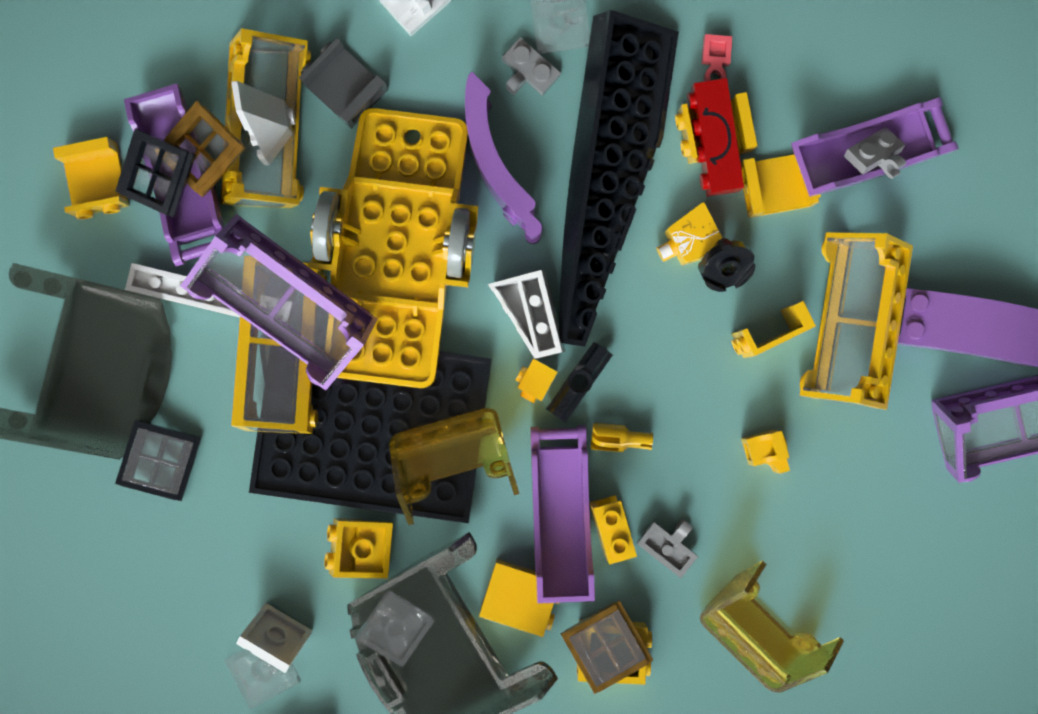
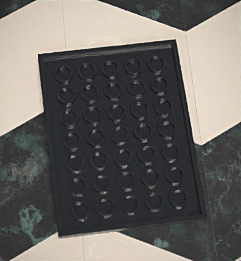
M293 331L301 337V332ZM316 334L315 348L324 354L326 335ZM269 345L259 422L295 423L299 358L283 346ZM439 351L436 378L426 388L336 378L328 389L324 390L319 385L312 383L311 404L313 410L318 412V423L316 427H313V433L257 432L249 493L469 524L492 359Z

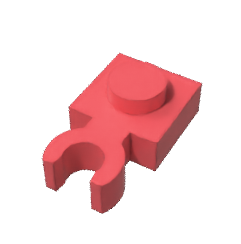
M705 34L703 37L701 64L709 65L704 74V81H710V75L713 73L717 74L719 79L726 78V72L722 66H729L731 63L732 36Z

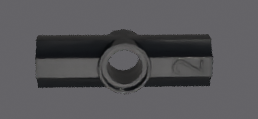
M593 341L546 410L566 423L583 397L591 389L613 354ZM577 374L583 375L587 380V385L582 390H577L572 385V379Z

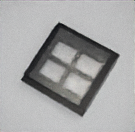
M135 128L115 191L162 214L176 217L196 154L151 133Z
M135 420L115 484L160 497L182 501L201 437Z

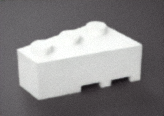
M539 270L488 284L535 359L566 352L564 343L560 341L559 322L545 271Z

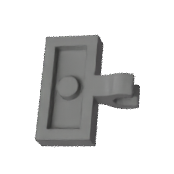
M519 38L502 57V61L516 73L506 83V90L513 96L526 82L543 96L561 75L554 66L522 38Z
M887 127L848 148L844 155L862 174L879 166L891 179L901 173L898 169L906 164V161L897 155L903 150L905 144Z
M683 518L677 523L671 534L653 521L637 541L640 547L680 578L683 577L698 558L697 554L681 543L693 528Z

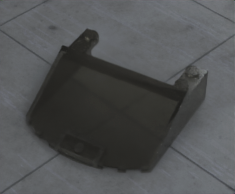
M11 262L8 275L9 280L15 287L62 298L63 303L35 412L32 414L0 407V439L120 460L124 456L134 421L140 420L151 423L158 413L168 386L172 360L171 333L161 299Z
M470 532L438 550L432 551L347 604L348 615H351L353 627L349 630L351 639L355 638L359 650L356 654L357 659L371 688L390 714H512L540 701L558 680L553 669L543 661H538L508 675L448 576V571L470 560L476 554L477 545Z

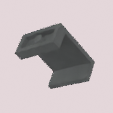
M338 38L333 42L325 44L320 51V56L314 62L311 61L306 64L301 71L302 75L299 77L304 86L351 129L359 121L360 115L365 110L372 108L388 91L386 83L378 75L375 77L357 61L343 47Z

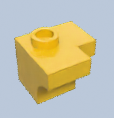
M769 430L741 438L748 465L768 464L773 472L779 474L790 471L787 461L790 457L787 450V442L782 431Z

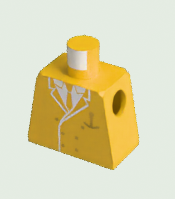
M705 203L699 204L667 228L665 235L668 242L656 247V250L663 262L677 256L681 265L702 260L704 255L715 246V243L722 239Z

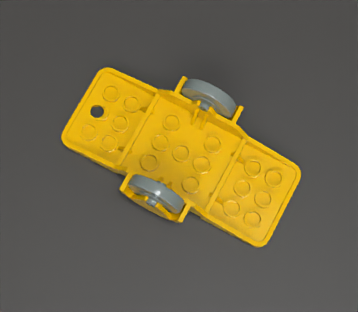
M369 108L359 118L349 176L343 189L320 187L319 189L320 196L313 213L310 230L313 257L308 262V267L330 270L331 284L378 318L364 346L337 378L414 388H426L436 378L447 285L468 288L477 232L478 206L458 204L468 140L467 125L460 119ZM410 130H416L420 133L421 137L417 143L411 144L405 140V135ZM329 313L324 354L334 362H338L349 346L346 345L344 334L338 329L341 321Z

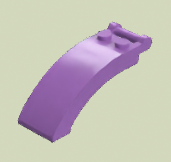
M471 72L466 82L465 115L470 146L477 169L489 192L501 206L504 212L502 215L512 226L518 224L525 231L526 241L530 244H536L540 241L542 232L541 223L534 217L536 203L511 176L497 153L488 124V114L492 108V104L488 100L491 91Z
M178 84L124 99L127 119L133 132L135 128H138L162 139H165L189 110ZM195 127L189 135L201 145V140ZM186 139L180 145V147L193 153L196 150ZM147 144L143 158L146 166L154 169L158 157L154 151L156 147ZM201 153L194 160L191 173L197 179L209 167L207 159ZM162 160L159 172L172 177L174 171ZM159 177L156 178L153 189L156 199L164 202L170 182ZM186 184L176 217L159 212L163 234L169 243L171 257L175 266L183 265L187 260L202 256L211 242L185 250L181 249V245L216 236L224 227L215 185L204 197H201Z
M941 97L924 103H917L853 126L821 134L817 133L792 142L791 146L809 197L886 175L879 166L862 174L844 157L848 148L885 127L905 144L903 150L897 155L901 156L906 161V164L898 170L958 150L957 141L953 142L941 108L943 106ZM924 112H931L942 146L936 148Z
M906 289V302L898 344L979 356L1016 365L1038 367V309L979 297Z
M577 425V428L539 429V426L530 427L537 603L595 601L586 425ZM577 439V446L539 447V440Z

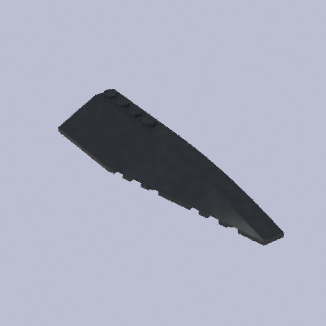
M608 10L593 16L571 164L564 226L559 336L561 343L583 347L586 346L597 316L596 308L599 300L604 298L607 290L604 287L608 276L613 274L616 266L614 260L617 252L622 250L637 210L635 204L638 196L643 194L645 188L643 183L647 172L651 171L655 161L653 156L656 148H660L663 140L679 31L614 10Z

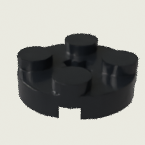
M722 238L704 255L698 264V270L708 288L717 292L727 291L726 288L733 285L735 288L744 285L752 277L756 267L754 264L755 257L747 244L741 241H730L727 238ZM729 263H732V266H731L730 268H729V267H725V268L723 269V267H724L725 265H727V264H729Z

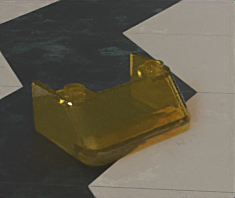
M484 408L406 430L394 435L389 442L395 492L408 525L414 524L411 503L421 501L430 494V481L484 466L485 473L490 478L497 479L508 476L513 494H520L501 423L494 409Z
M762 560L737 574L704 608L700 615V622L765 688L781 693L827 674L844 640L839 637L821 645L814 636L808 633H796L791 636L754 599L760 592L757 579L767 565Z

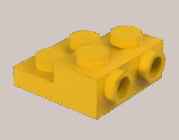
M334 518L333 525L329 524L327 527V541H331V552H326L325 569H329V574L334 578L388 579L393 523L388 521Z

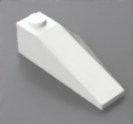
M239 81L231 82L235 108L244 129L248 130L252 145H259L260 150H257L259 160L264 165H271L293 135L292 125H296L294 110L289 108L283 99Z

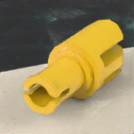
M593 423L592 440L590 443L592 450L624 452V450H627V447L652 450L653 433L629 431L626 425Z

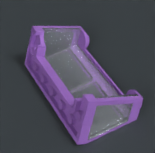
M238 214L213 238L180 285L193 298L207 300L213 296L308 364L306 373L309 380L324 390L328 389L364 346L378 320L377 317Z
M1038 376L932 400V412L946 469L958 483L971 482L981 475L979 467L1038 454Z

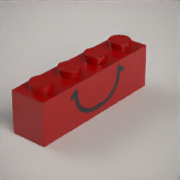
M727 78L694 83L690 92L687 93L688 108L693 109L694 113L691 125L693 135L698 138L699 146L696 147L698 158L696 160L697 163L702 164L703 173L700 174L701 189L706 190L707 197L740 192L744 188Z

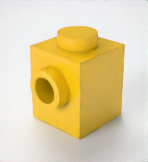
M533 359L528 368L522 367L515 380L520 383L517 387L522 390L520 396L532 403L536 399L542 401L558 372Z

